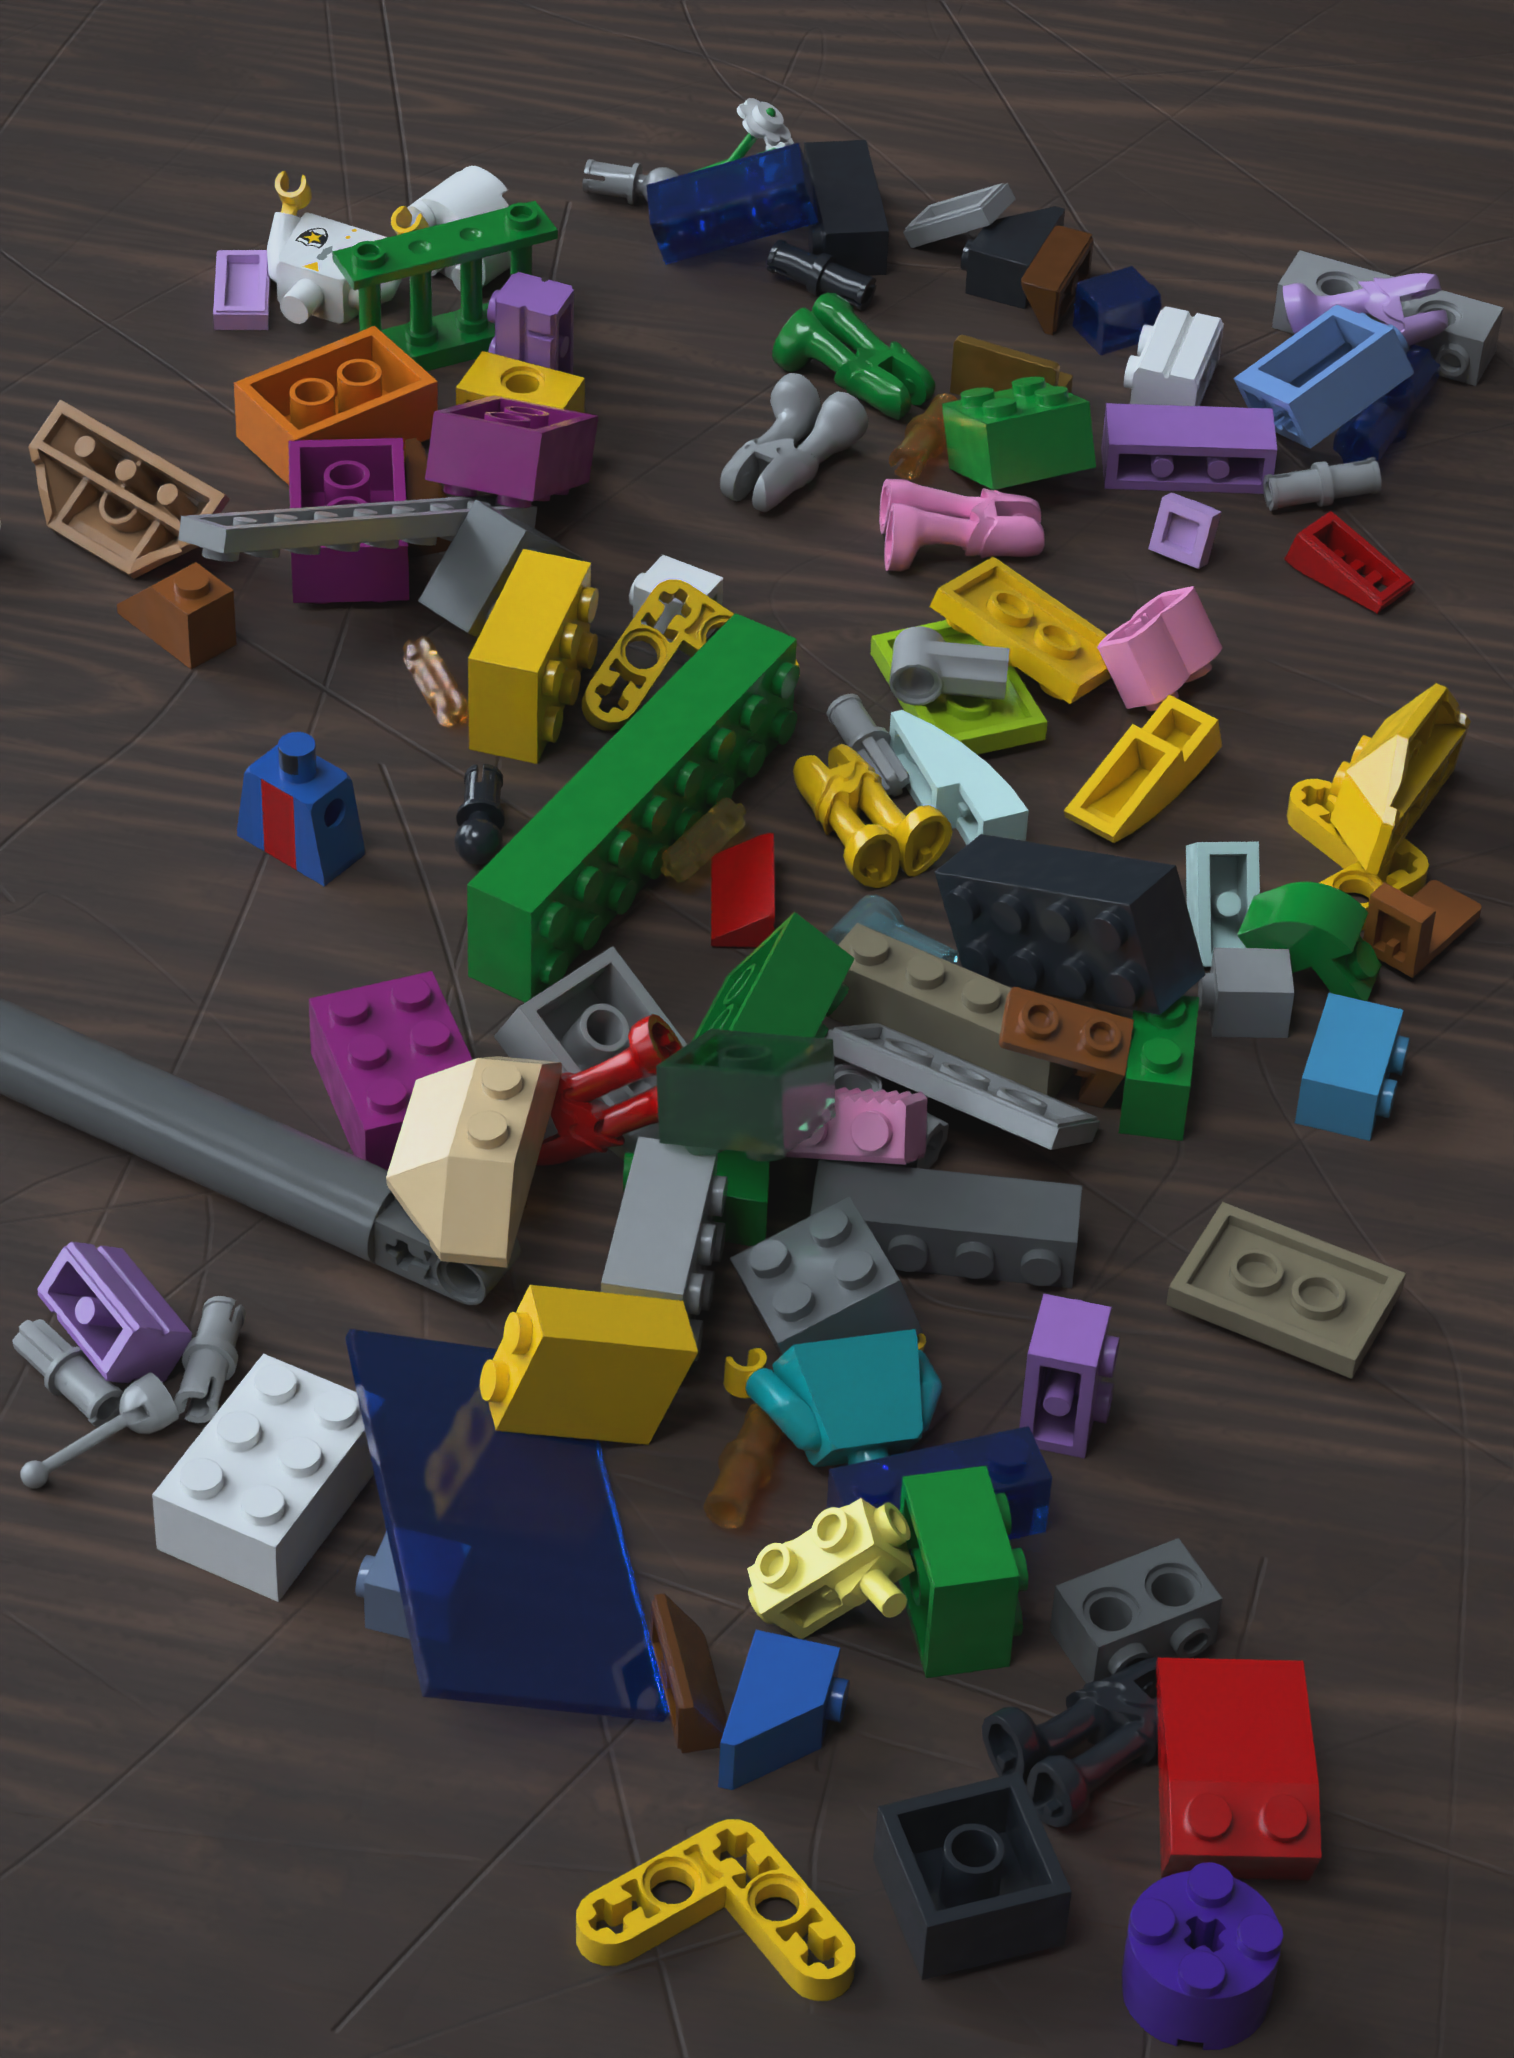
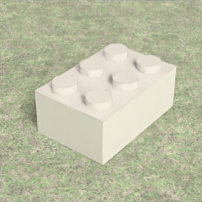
M263 1353L152 1494L157 1549L279 1602L386 1459L384 1404Z

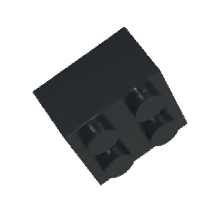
M1020 1772L878 1806L873 1861L921 1980L1065 1945L1072 1891Z

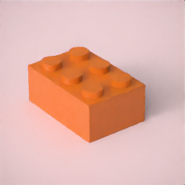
M373 326L234 382L236 437L289 485L288 441L403 438L404 450L406 439L417 438L420 442L430 439L434 411H438V381L376 326Z

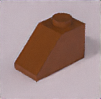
M197 562L117 604V613L190 669L237 645L234 590Z

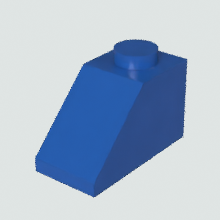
M755 1630L720 1742L719 1788L734 1790L821 1749L828 1722L841 1723L848 1699L850 1680L838 1677L840 1647Z

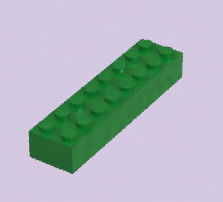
M735 613L467 884L468 977L526 1003L549 986L560 981L564 977L568 966L583 950L588 951L597 943L602 930L617 914L622 915L627 912L636 894L650 879L655 880L661 876L669 859L684 844H691L698 835L702 824L716 810H723L737 787L747 777H754L762 767L765 758L778 744H785L792 736L797 723V713L793 711L794 689L800 675L799 666L796 665L797 638Z

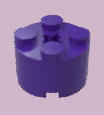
M1213 1862L1200 1863L1194 1866L1191 1871L1169 1875L1149 1886L1132 1907L1122 1963L1123 2000L1133 2019L1151 2036L1174 2046H1178V2040L1180 2039L1204 2043L1203 2050H1220L1236 2045L1251 2036L1265 2019L1273 1994L1283 1941L1282 1926L1278 1922L1273 1909L1256 1890L1234 1878L1231 1872L1223 1865Z

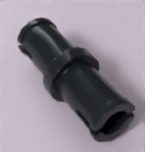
M779 239L773 245L767 259V265H769L767 271L773 274L777 273L805 285L809 293L818 297L823 295V293H836L862 311L868 307L876 290V279L874 277L863 275L837 264L836 258L827 253L817 256L788 244L782 239Z

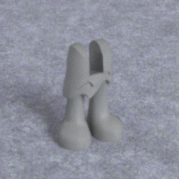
M795 373L784 375L774 386L771 393L770 403L776 421L761 437L746 442L726 464L720 478L722 494L734 501H741L754 488L752 502L755 509L767 512L776 507L793 491L802 488L805 484L812 481L818 472L821 462L835 453L848 449L866 433L869 425L868 415L857 398L849 393L838 391L830 395L821 407L817 389L810 380ZM805 439L797 448H795L794 445L798 441Z

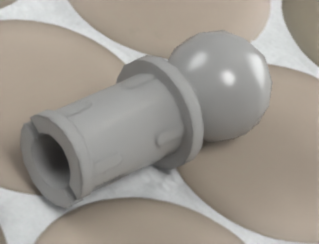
M588 159L585 165V174L605 177V181L583 179L582 189L587 194L595 193L626 198L630 205H635L639 195L645 197L652 207L657 209H669L675 206L683 194V183L680 176L674 170L667 167L656 168L650 171L648 175L642 174L641 163L636 162L632 167Z

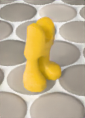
M845 744L833 747L828 754L829 768L815 755H806L797 759L793 774L799 792L812 808L816 821L821 822L825 834L829 835L832 831L836 832L845 847L843 858L848 871L863 885L874 888L887 887L894 882L898 874L899 864L908 876L915 877L933 865L948 847L952 836V825L943 813L930 805L918 806L905 816L883 788L881 776L851 747ZM861 810L873 824L865 825L859 818Z

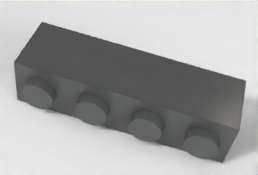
M818 1159L810 1216L850 1196L894 1270L1025 1283L1037 1286L1072 1288L1078 1242L1082 1185L854 1161Z

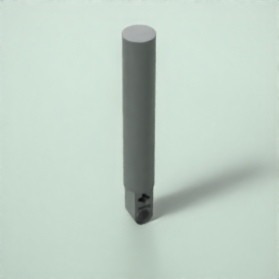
M0 997V1094L466 1305L481 1303L520 1258L521 1247L516 1237L508 1268L441 1261L431 1248L430 1241L413 1223L388 1188L386 1180L388 1170Z

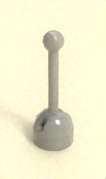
M151 1372L134 1381L121 1395L118 1407L120 1413L117 1417L42 1462L37 1460L27 1462L21 1469L20 1477L22 1482L29 1488L43 1486L48 1480L49 1473L125 1427L138 1434H152L179 1419L178 1410L167 1388Z

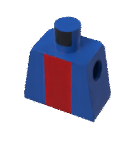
M304 732L285 734L279 739L278 745L247 768L243 779L237 836L322 886H326L365 855V846L352 779L347 772L316 755V744L311 735Z

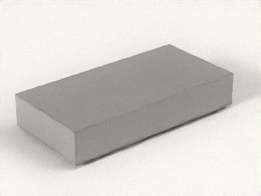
M1000 183L928 205L905 228L906 230L903 234L910 247L914 248L991 225L1016 198L1008 183Z

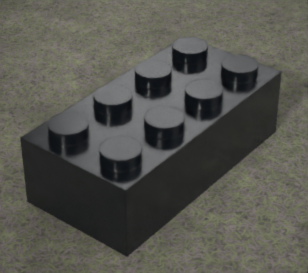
M980 834L934 872L962 967L1005 986L1019 987L1034 992L1161 1015L1206 975L1176 865Z

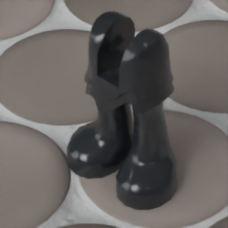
M1158 1657L1142 1660L1107 1678L1086 1683L1083 1689L1077 1690L1066 1697L1067 1710L1041 1724L1036 1725L1027 1713L1013 1706L1003 1707L984 1719L982 1738L997 1774L1001 1777L1020 1772L1043 1823L1054 1827L1068 1826L1085 1813L1090 1804L1089 1795L1131 1761L1135 1764H1147L1153 1757L1158 1755L1156 1661ZM1087 1738V1742L1096 1744L1071 1760L1063 1756Z

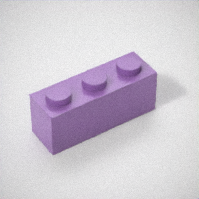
M1106 403L1101 446L1104 489L1264 494L1263 478L1268 474L1274 475L1277 456L1273 409Z

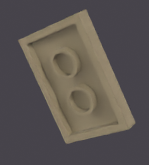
M1222 1202L1171 1282L1166 1305L1352 1379L1403 1292L1406 1273Z

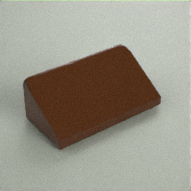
M1055 226L1021 278L1023 291L1045 334L1053 335L1054 332H1057L1090 278L1094 242L1091 233L1064 226Z
M665 1593L654 1595V1600H651L650 1643L677 1749H681V1753L720 1748L727 1716L706 1637L701 1628Z

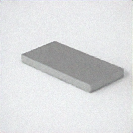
M880 1023L829 1029L821 1050L911 1090L922 1092L925 1096L1050 1150L1093 1142L1100 1121L1097 1120L1098 1117Z

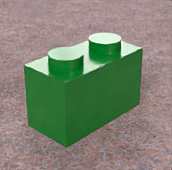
M1182 995L1161 1015L1133 1010L1132 1019L1134 1023L1125 1072L1118 1133L1183 1141L1191 1086L1199 997Z

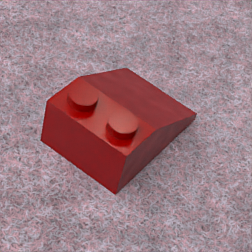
M1158 1657L1156 1661L1161 1877L1191 1871L1194 1866L1200 1863L1213 1862L1223 1865L1236 1879L1310 1880L1322 1858L1319 1780L1304 1661Z

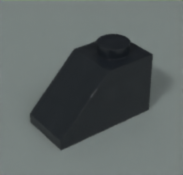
M1054 206L996 219L991 225L983 227L976 239H969L963 249L960 266L961 270L967 271L965 293L1026 309L1029 301L1023 291L1021 278L1055 226H1064L1065 209Z

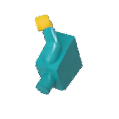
M916 1329L794 1344L772 1364L774 1372L766 1368L767 1355L765 1351L761 1348H754L749 1350L747 1366L737 1364L731 1356L726 1357L723 1382L725 1389L731 1395L739 1398H751L798 1449L805 1451L808 1461L813 1466L823 1467L848 1463L855 1496L858 1499L878 1497L896 1490L890 1457L905 1453L921 1440L922 1433L927 1431L943 1389L939 1376L923 1352L926 1337L922 1333L917 1335Z

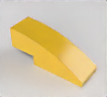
M1168 695L1143 728L1134 724L1131 725L1064 809L1065 818L1112 843H1116L1132 834L1170 804L1220 750L1222 741L1218 719Z

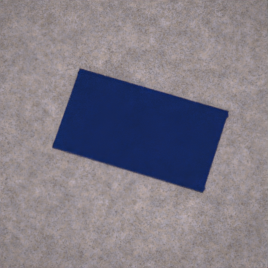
M349 1329L345 1341L422 1697L664 1722L670 1712L599 1440L496 1431L489 1402L484 1401L481 1396L480 1377L485 1362L489 1359L493 1360L497 1349Z

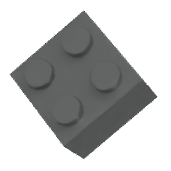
M850 1196L730 1258L754 1310L780 1356L794 1344L916 1329L917 1335L923 1332L898 1275Z

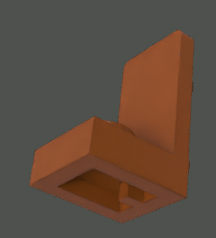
M1438 880L1429 881L1412 897L1384 882L1370 894L1363 940L1373 947L1379 960L1413 978L1480 918L1482 905Z
M1013 987L1006 998L999 1045L1003 1049L1074 1068V1075L1082 1077L1078 1102L1103 1108L1125 1076L1134 1020L1019 987Z

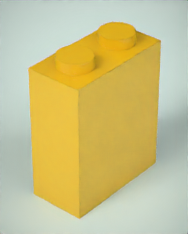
M529 1285L517 1311L511 1312L507 1317L503 1339L493 1360H487L481 1372L480 1392L483 1400L489 1402L495 1430L649 1445L698 1353L684 1302L681 1300Z

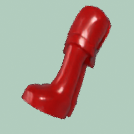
M651 1014L636 1022L630 1028L628 1034L629 1047L621 1053L578 1073H562L550 1114L558 1133L543 1141L536 1166L556 1165L591 1153H605L609 1147L621 1146L625 1143L622 1135L652 1124L662 1122L671 1133L676 1135L691 1134L704 1127L705 1106L698 1080L690 1071H684L672 1076L656 1086L611 1107L597 1099L631 1083L666 1073L684 1064L686 1056L682 1044L670 1026L659 1015Z

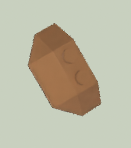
M61 399L28 446L32 463L35 464L37 485L47 526L55 533L133 579L198 547L178 540L181 516L221 513L230 500L224 493Z

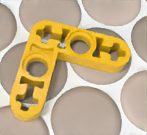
M669 579L659 583L647 597L589 682L582 698V711L586 720L593 727L603 731H614L622 728L633 717L677 650L679 649L692 657L706 643V634L712 629L721 628L734 613L682 580ZM674 598L679 599L683 603L681 608L683 616L678 614L674 616L664 634L654 628L665 608L662 602L669 604ZM635 641L649 643L657 653V663L648 669L636 668L628 662L625 648ZM619 676L629 682L618 701V705L624 710L613 707L609 713H606L599 708L602 698L596 692L606 696L616 684ZM635 684H636V685H640V686H642V687H641L640 689H638V688L635 686Z
M1306 779L1292 787L1287 810L1288 824L1343 868V870L1319 883L1332 886L1345 893L1361 894L1369 899L1370 894L1384 882L1411 897L1425 886L1429 868L1428 859L1421 850L1405 838L1377 876L1364 870L1330 821L1337 797L1329 794L1331 782L1321 779ZM1369 902L1360 903L1368 911ZM1366 920L1361 931L1365 929Z
M726 1819L709 1826L594 1890L581 1900L576 1910V1945L586 1959L601 1966H618L629 1962L724 1907L790 1987L804 1998L813 2001H829L844 1994L850 1988L854 1979L856 1957L855 1944L848 1932L764 1833L752 1823L740 1819ZM728 1851L734 1858L746 1854V1871L732 1857L720 1861L721 1853ZM746 1872H747V1875L749 1876V1878L751 1879V1881H750L747 1885H746ZM676 1880L686 1884L691 1889L692 1895L684 1902L667 1904L655 1898L651 1891L661 1882ZM781 1897L794 1904L797 1913L784 1921H772L760 1915L756 1907L765 1899ZM632 1901H636L638 1908L632 1911ZM604 1920L611 1927L623 1923V1932L615 1934L608 1927L596 1931V1923ZM808 1932V1941L806 1944V1942L802 1938ZM808 1948L820 1961L834 1958V1967L827 1969L821 1962L808 1966Z

